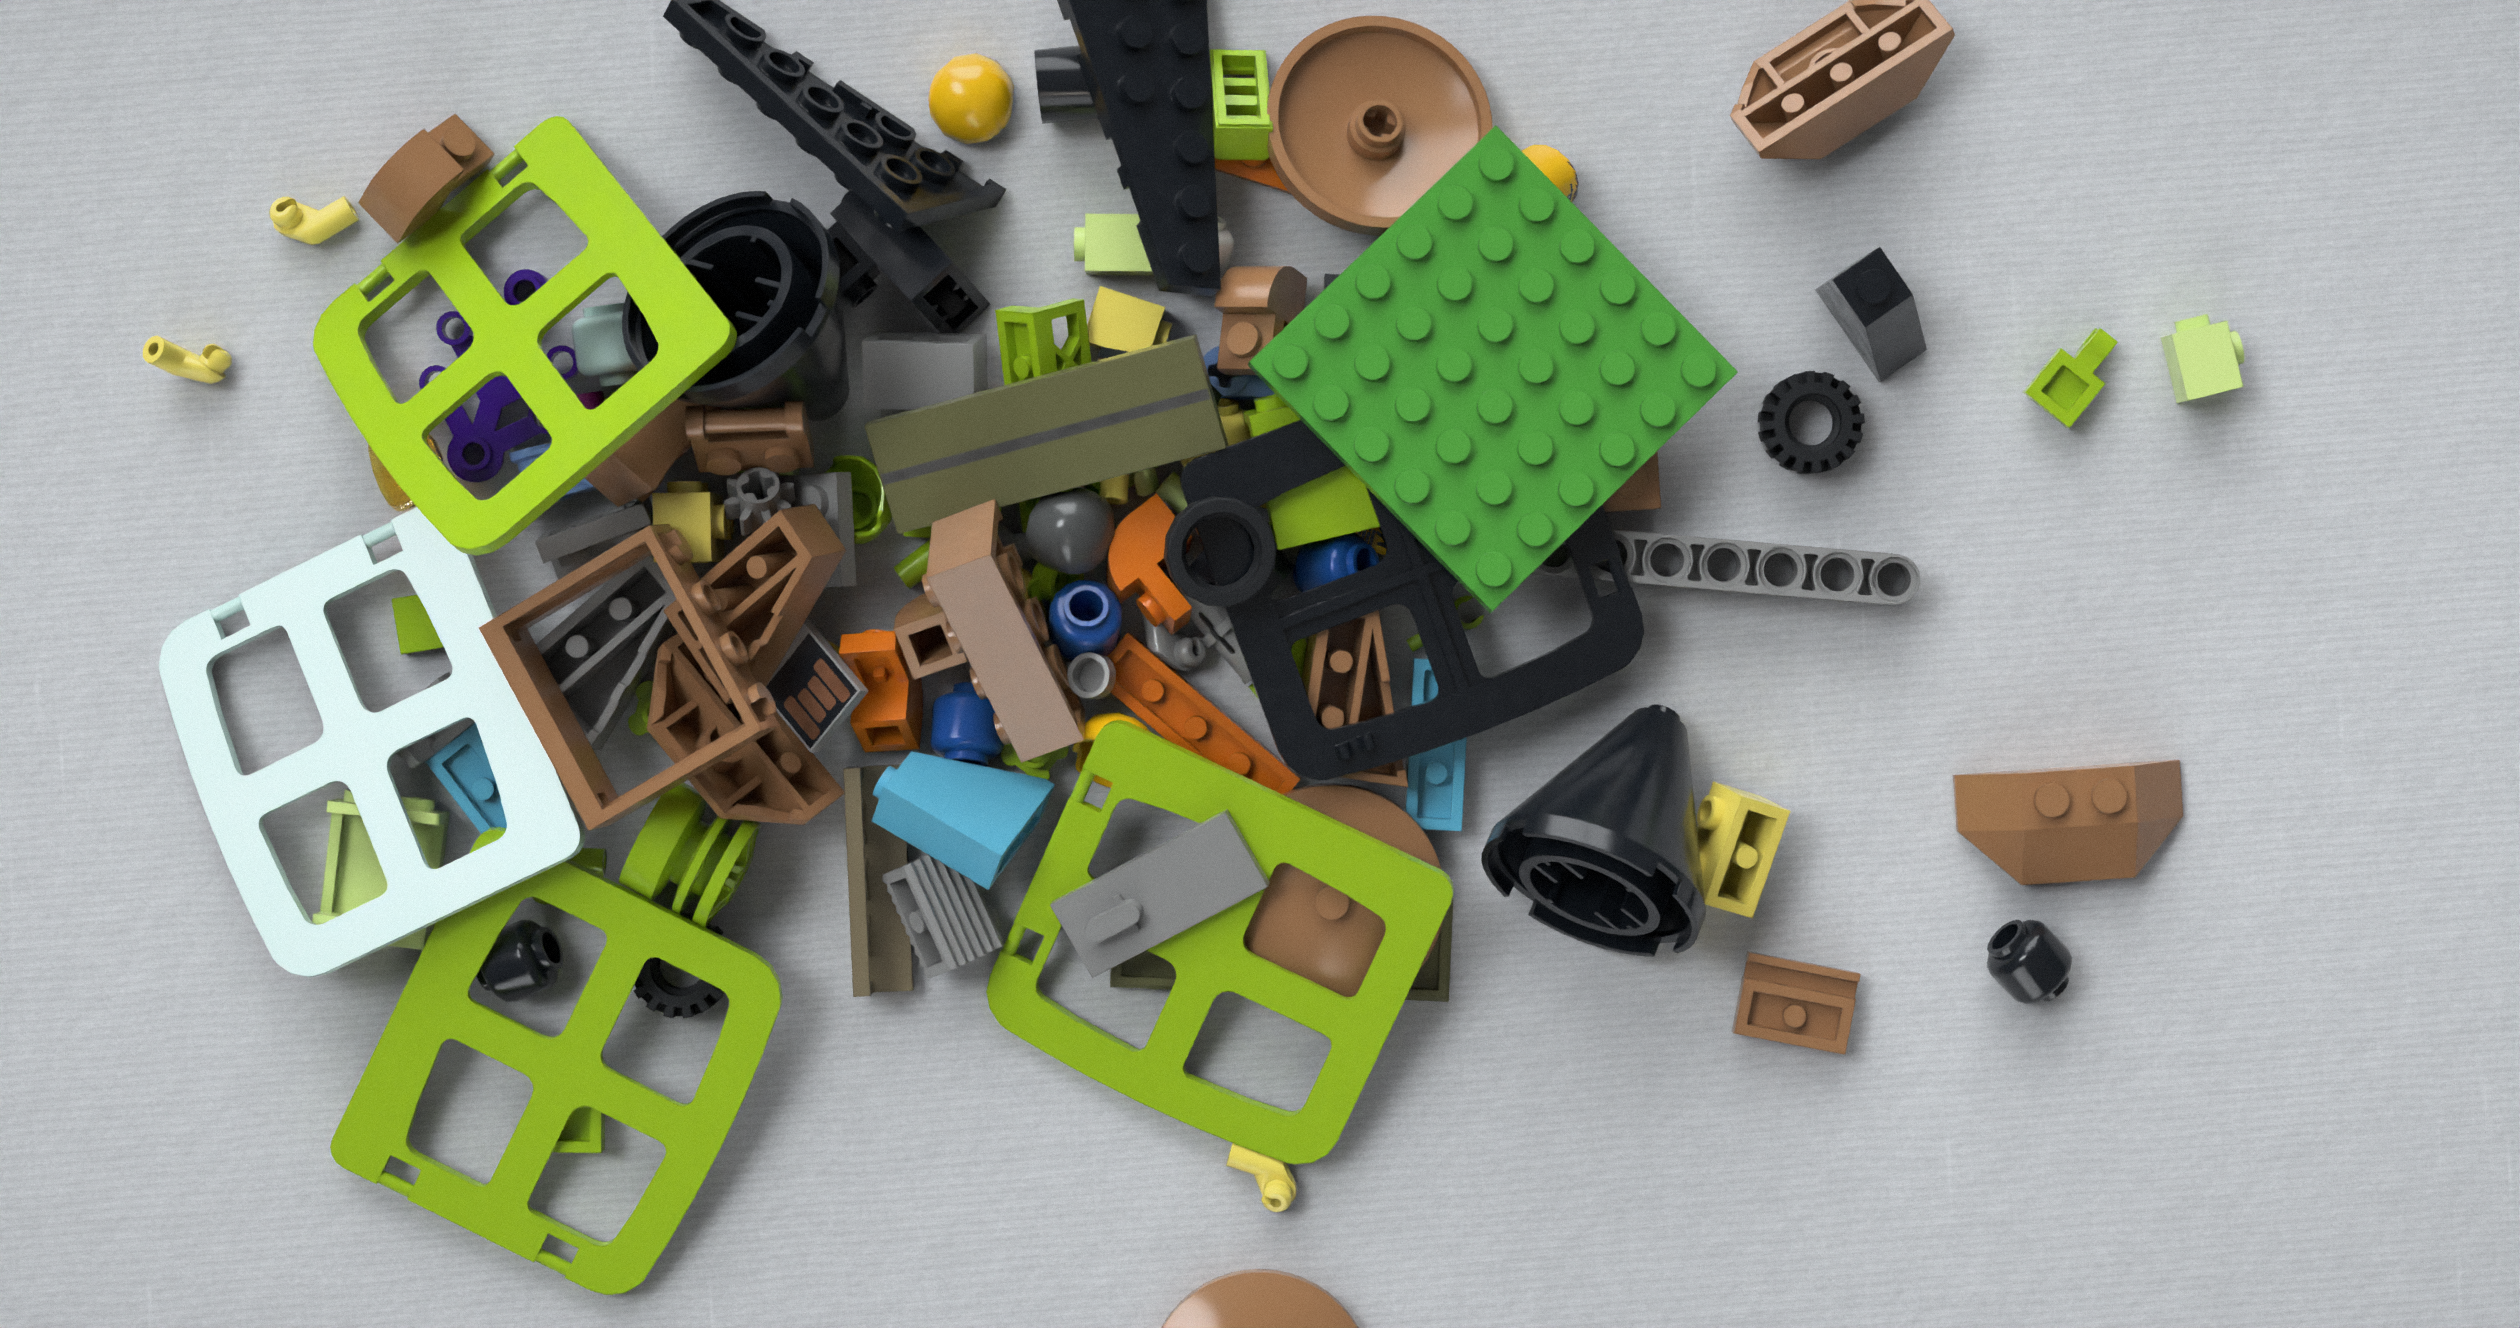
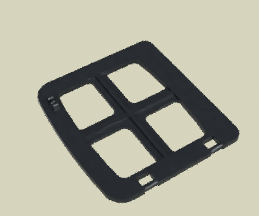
M1297 420L1227 446L1225 449L1193 459L1183 468L1180 476V485L1187 506L1192 502L1207 497L1218 496L1236 498L1257 508L1293 488L1345 465L1301 420ZM1367 487L1366 490L1387 548L1384 558L1379 563L1281 600L1271 597L1266 584L1249 601L1225 607L1278 752L1287 766L1303 777L1316 780H1329L1427 752L1528 714L1626 667L1640 650L1644 635L1642 613L1633 588L1630 586L1620 558L1621 554L1602 504L1562 543L1569 550L1591 611L1592 622L1589 629L1554 650L1489 678L1482 676L1476 665L1453 601L1452 592L1458 580ZM1215 517L1203 521L1196 527L1216 585L1225 586L1237 582L1248 572L1253 562L1254 549L1248 532L1242 524L1231 518ZM1607 561L1617 591L1599 597L1589 567ZM1396 604L1405 606L1412 614L1438 685V693L1435 698L1369 720L1333 728L1322 727L1315 718L1291 653L1293 644L1300 639Z

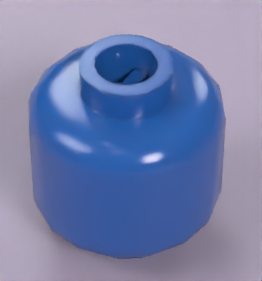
M1355 533L1304 544L1296 558L1293 570L1294 582L1298 590L1303 592L1379 563V558L1374 548Z
M1077 580L1065 585L1055 594L1049 607V637L1052 644L1058 645L1063 657L1073 661L1078 655L1087 652L1108 656L1116 648L1122 631V606L1117 595L1110 588L1094 580Z
M972 682L956 683L953 685V692L941 695L935 700L932 707L930 743L932 749L944 758L987 767L989 759L997 757L1002 752L1004 744L997 734L993 720L995 711L989 699L981 700Z

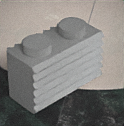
M927 854L883 874L882 881L887 885V892L892 895V903L896 905V912L901 916V923L906 927L905 933L910 936V944L915 947V954L920 958L919 964L924 968V975L927 978L954 970L1004 946L999 936L1001 922L997 912L992 906L984 902L977 884Z

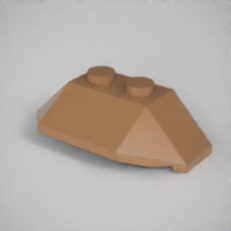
M1849 0L1753 62L1743 84L1738 103L1734 105L1730 114L1731 120L1761 159H1822L1917 99L1955 36L1954 30L1930 0Z
M678 633L658 648L647 731L676 764L744 724L734 703L725 704ZM777 711L773 714L780 725L778 728L689 779L690 783L721 819L805 825L842 797L844 790L817 757L809 752Z
M2180 760L1953 775L1956 831L2020 885L2135 878L2183 817Z

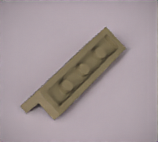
M901 764L848 766L843 768L853 997L871 996L874 992L914 990L913 950L910 944V936L905 933L906 927L901 923V916L896 912V905L892 903V895L887 892V885L882 881L883 874L909 863L908 842L872 822L879 801L877 797L873 796L874 788L887 767L892 766L898 769Z

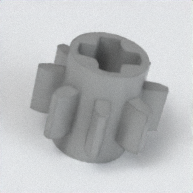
M755 467L748 469L739 476L738 480H727L729 498L724 501L725 516L729 520L740 518L741 535L746 536L748 533H754L779 510L792 508L790 504L795 501L794 485L788 482L780 484L779 473L770 471L767 468Z

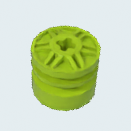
M682 783L661 795L626 859L618 882L652 901L662 892L669 881L677 884L678 888L673 900L672 911L679 915L684 912L695 894L700 896L701 899L692 921L706 928L714 916L724 906L729 904L744 879L754 857L755 842L761 823L744 820L734 837L728 835L727 833L734 819H721L717 816L711 825L703 822L702 819L707 802L695 788Z

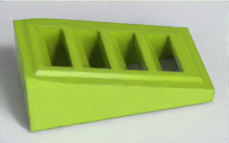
M1209 49L1215 158L1218 160L1268 159L1270 157L1268 153L1269 132H1273V122L1270 121V116L1267 114L1269 80L1266 50ZM1223 75H1254V78H1223Z

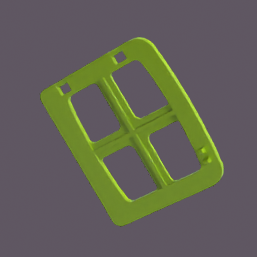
M560 116L548 118L540 123L514 146L515 150L490 171L488 169L435 213L423 226L414 231L381 260L382 264L357 285L354 283L337 297L321 314L314 329V352L351 419L373 452L421 513L451 545L465 554L479 556L492 553L513 540L732 351L737 341V332L733 324L578 130L566 118ZM525 161L528 166L503 187L499 181ZM534 189L540 190L557 204L587 236L588 244L577 257L528 299L517 305H509L467 251L465 244L523 194ZM431 274L472 329L474 334L473 342L465 353L409 401L400 404L377 367L365 341V334L378 318ZM391 275L394 281L370 301L366 295ZM612 277H618L644 315L658 342V351L651 362L602 404L590 410L584 406L544 353L542 340L549 329L605 281ZM505 376L550 434L552 443L547 451L493 497L487 500H477L458 481L428 445L427 436L437 425L486 383L495 377Z
M1123 720L1111 721L1104 725L1095 738L1072 794L1066 803L1005 944L991 971L986 990L989 1009L998 1023L1006 1030L1086 1076L1150 1108L1231 1143L1285 1163H1313L1327 1155L1339 1140L1452 902L1455 891L1453 881L1447 873L1431 864L1143 728ZM1095 775L1113 783L1102 809L1084 801ZM1133 799L1168 810L1197 823H1202L1228 809L1268 880H1270L1277 865L1288 863L1348 895L1380 916L1385 922L1386 931L1356 995L1352 997L1342 996L1252 953L1247 948L1244 940L1245 932L1266 889L1264 888L1146 950L1170 962L1175 968L1176 980L1146 1046L1138 1049L1076 1016L1044 995L1040 990V975L1062 928L1050 904L1061 896L1096 879L1091 875L1089 866L1114 810L1120 801ZM1027 928L1044 936L1034 961L1016 953ZM1227 991L1237 993L1329 1038L1331 1050L1302 1108L1296 1111H1287L1253 1100L1186 1072L1185 1061L1217 995Z
M491 827L484 831L475 841L470 853L500 839L504 835L506 828ZM567 860L436 922L335 1131L330 1145L331 1155L335 1162L344 1169L370 1182L379 1183L407 1197V1200L531 1262L536 1261L564 1275V1278L590 1291L604 1295L626 1293L640 1285L647 1277L698 1193L729 1133L759 1066L782 1006L781 980L772 964L759 954L571 860ZM529 897L539 898L601 929L607 937L606 945L565 1029L557 1036L543 1035L475 1001L470 995V987L502 930L520 903ZM654 957L660 958L720 988L729 998L730 1005L716 1047L694 1099L686 1104L679 1103L611 1069L603 1059L604 1046L643 966L648 959ZM448 1039L457 1040L525 1074L533 1085V1093L490 1182L486 1184L420 1153L410 1143L409 1134L420 1099L444 1041ZM584 1106L593 1108L660 1141L666 1149L663 1161L635 1210L617 1236L605 1242L595 1240L531 1208L529 1203L536 1184L571 1113L575 1109ZM391 1156L421 1170L414 1185L385 1171ZM549 1234L578 1248L572 1263L542 1249Z

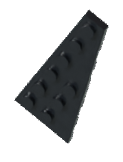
M1057 0L1063 19L1071 21L1081 51L1077 55V59L1106 140L1112 139L1121 164L1117 169V173L1123 190H1130L1140 221L1136 227L1159 291L1202 296L1214 295L1221 290L1207 0Z

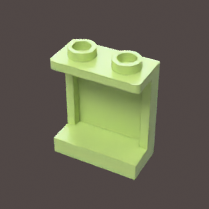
M348 789L344 790L343 799L327 800L326 812L331 813L321 907L320 912L314 913L312 922L316 925L323 924L382 896L388 886L351 790ZM401 796L428 865L432 869L442 867L444 865L450 812L434 810L435 800ZM436 923L388 946L423 950Z

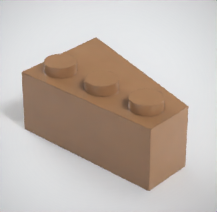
M676 399L588 474L585 479L617 507L635 499H638L641 503L644 502L661 484L664 475L674 461L679 459L692 446L691 440H688L686 435L685 409L686 406L701 404ZM705 405L706 411L721 409V407Z
M815 504L779 510L700 578V580L708 582L717 594L721 604V609L717 612L728 632L733 631L743 642L749 657L745 663L756 683L761 682L765 687L846 552L845 547ZM676 599L663 610L725 704L733 703Z
M1379 610L1308 636L1302 683L1315 718L1322 727H1338L1394 712ZM1402 759L1341 776V778L1408 787L1406 770L1403 767Z

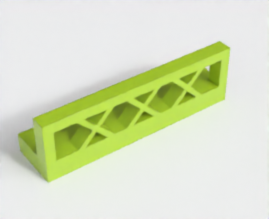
M1072 298L1042 307L1011 305L995 310L1004 385L1092 362L1084 299ZM1066 316L1068 337L1062 349L1054 344L1052 320ZM1100 481L1084 485L1088 490L1095 491L1100 496ZM1073 488L1061 492H1069L1072 491ZM1041 497L1019 502L1022 532L1026 533L1029 515Z

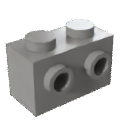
M874 332L862 341L863 409H881V416L887 417L988 390L987 334Z

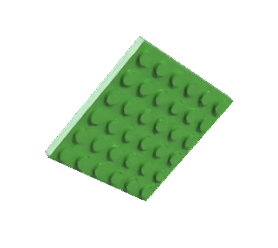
M1496 125L1248 363L1253 372L1489 613L1496 609L1738 373Z

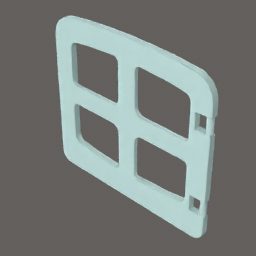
M417 507L391 519V522L365 535H359L239 594V597L212 610L208 609L184 621L171 631L162 646L159 661L161 679L173 721L207 818L233 879L272 958L291 974L316 977L334 972L573 858L584 846L585 831L576 807L479 630V627L496 618L497 614L474 558L470 554L460 552L451 545ZM397 535L403 551L377 563L371 547ZM402 571L408 577L423 603L450 659L453 670L450 677L382 711L373 713L366 709L361 700L328 618L327 606L329 603L392 572ZM245 610L250 626L226 637L220 621ZM283 627L288 633L323 720V734L314 744L245 776L242 773L221 710L212 674L213 665L221 656ZM471 718L477 725L498 786L507 822L506 831L497 841L445 866L432 869L426 861L391 774V760L400 750L464 719ZM340 781L345 783L351 790L388 886L382 896L323 924L316 925L310 920L295 894L262 822L268 814L321 788Z

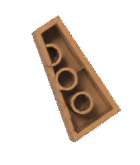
M993 499L932 522L927 574L922 575V584L930 604L934 608L941 606L948 619L946 630L953 649L957 654L965 652L972 666L970 668V677L978 697L981 700L989 699L995 711L993 720L1000 740L1004 745L1012 744L1022 763L1083 741L1085 734V708L1080 697L1070 688L1067 679L1068 668L1058 645L1053 644L1046 647L1044 643L1049 640L1048 627L1044 618L1045 614L1037 596L1027 600L1024 596L1026 587L1020 569L1023 563L1015 544L1005 547L1002 545L998 535L999 521H1002L1003 516L996 500Z

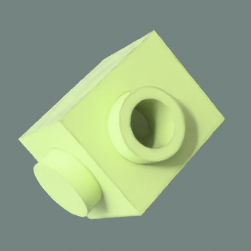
M2205 314L2174 322L2177 333L2161 337L2176 403L2244 387L2238 366L2244 363L2243 345L2237 331L2230 332L2228 321L2210 325L2209 316Z

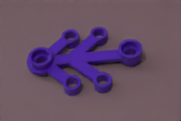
M530 269L514 272L509 276L504 285L505 301L509 305L522 303L516 295L519 284L524 281H531L537 291L548 281L547 278ZM457 311L446 312L438 319L436 324L438 337L444 343L451 345L457 358H459L468 350L473 342L472 329ZM454 318L461 319L464 324V333L458 339H450L445 331L447 323ZM564 345L555 346L548 351L547 357L553 363L559 353H569L573 359V366L567 373L561 375L565 380L574 378L579 373L574 349ZM433 365L426 368L420 375V389H423L429 383V379L434 373L442 372L446 367ZM505 376L493 378L476 392L480 403L474 422L471 421L463 405L445 419L453 435L447 449L448 463L452 471L465 481L479 483L490 480L501 470L506 451L541 433L549 434L545 428L538 424L536 415L531 409H529L527 417L496 430L503 408L522 399L519 392ZM474 443L480 444L485 452L484 459L477 465L470 464L465 456L466 449Z

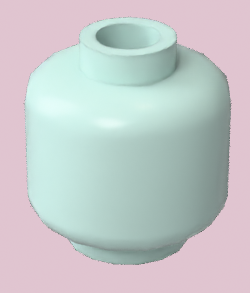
M624 303L583 308L584 317L576 320L572 325L571 331L578 371L585 376H599L600 387L625 384L633 377V371L638 370L632 363L624 344L622 333Z

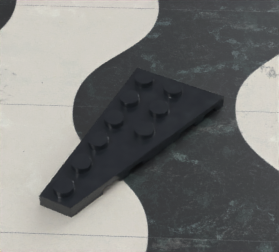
M720 0L670 1L663 17L679 31L681 39L707 56L718 67V72L723 78L743 89L757 102V108L761 113L779 122L795 137L797 145L803 151L816 156L834 173L836 181L847 190L855 192L874 209L877 219L886 226L894 228L896 231H902L994 208L998 205L1006 191L1004 187L990 178L984 186L959 171L964 162L947 150L939 153L933 149L921 146L914 141L916 132L913 127L841 80L833 88L809 72L814 62L797 51L789 54L783 50L771 47L764 42L766 39L764 29Z

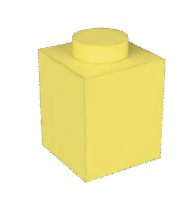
M1100 286L1087 324L1089 345L1099 349L1105 347L1128 352L1167 342L1173 323L1163 320L1166 312L1164 306Z

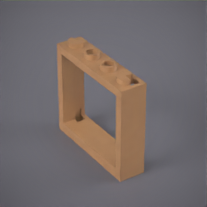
M670 524L647 526L479 627L588 831L612 825L780 726L773 714L776 712V704L771 693L761 682L756 683L745 663L749 657L743 642L733 631L728 632L717 612L721 609L717 594L708 582L699 579L690 562L693 558V553L689 543L682 533L676 529L673 530ZM653 555L744 724L630 791L618 796L530 635L528 628L648 556Z

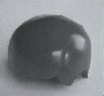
M1080 487L1073 488L1069 492H1057L1042 496L1029 515L1026 540L1030 555L1044 567L1062 573L1082 574L1093 570L1108 557L1109 546L1117 528L1113 509L1105 497L1099 496L1095 491Z

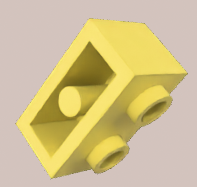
M701 481L667 482V493H652L653 525L670 524L673 530L676 529L681 532L692 549L693 558L690 560L691 563H719L724 559V540L733 539L734 520L726 519L723 495L709 492V483H702Z
M1713 781L1709 795L1702 800L1697 812V831L1706 905L1753 918L1790 810L1760 795Z

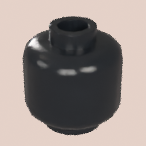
M520 920L504 927L484 961L477 979L485 990H492L497 997L506 1002H516L547 990L557 981L559 969L563 966L564 957L561 944L557 936L548 927H542L532 920Z
M2013 920L2003 925L1991 937L1987 947L1989 952L1987 968L1991 976L2016 1001L2024 1004H2031L2040 1000L2051 1001L2065 990L2069 982L2067 975L2071 969L2072 956L2067 947L2044 923L2036 920H2026L2023 922L2021 920Z

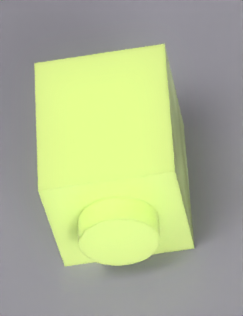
M1085 213V227L1074 228V261H1085L1086 275L1154 276L1136 227L1140 221L1138 214Z

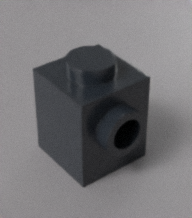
M837 221L828 229V232L834 241L838 253L842 304L844 307L848 303L852 308H855L876 290L878 285L873 280L881 273L876 263Z

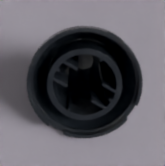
M748 191L731 194L709 202L689 213L672 226L662 237L733 324L737 332V341L732 351L679 396L677 400L728 409L785 407L786 401H804L807 417L810 421H823L837 414L846 403L849 395L840 267L834 241L828 230L805 205L794 198H791L790 202L773 200L766 191ZM627 292L622 315V333L627 353L632 363L640 371L656 356L658 342L644 315Z
M1658 704L1635 710L1501 819L1492 828L1481 856L1483 869L1496 889L1504 897H1508L1512 888L1515 887L1533 901L1529 916L1566 936L1602 949L1650 957L1655 956L1660 943L1676 942L1673 951L1677 954L1689 949L1699 935L1705 920L1706 907L1687 729L1680 721L1679 715L1674 710Z

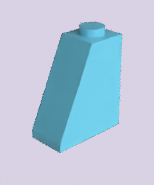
M911 751L898 769L892 766L887 767L878 780L873 796L877 797L879 801L872 822L989 890L1041 821L1055 784L1044 778Z

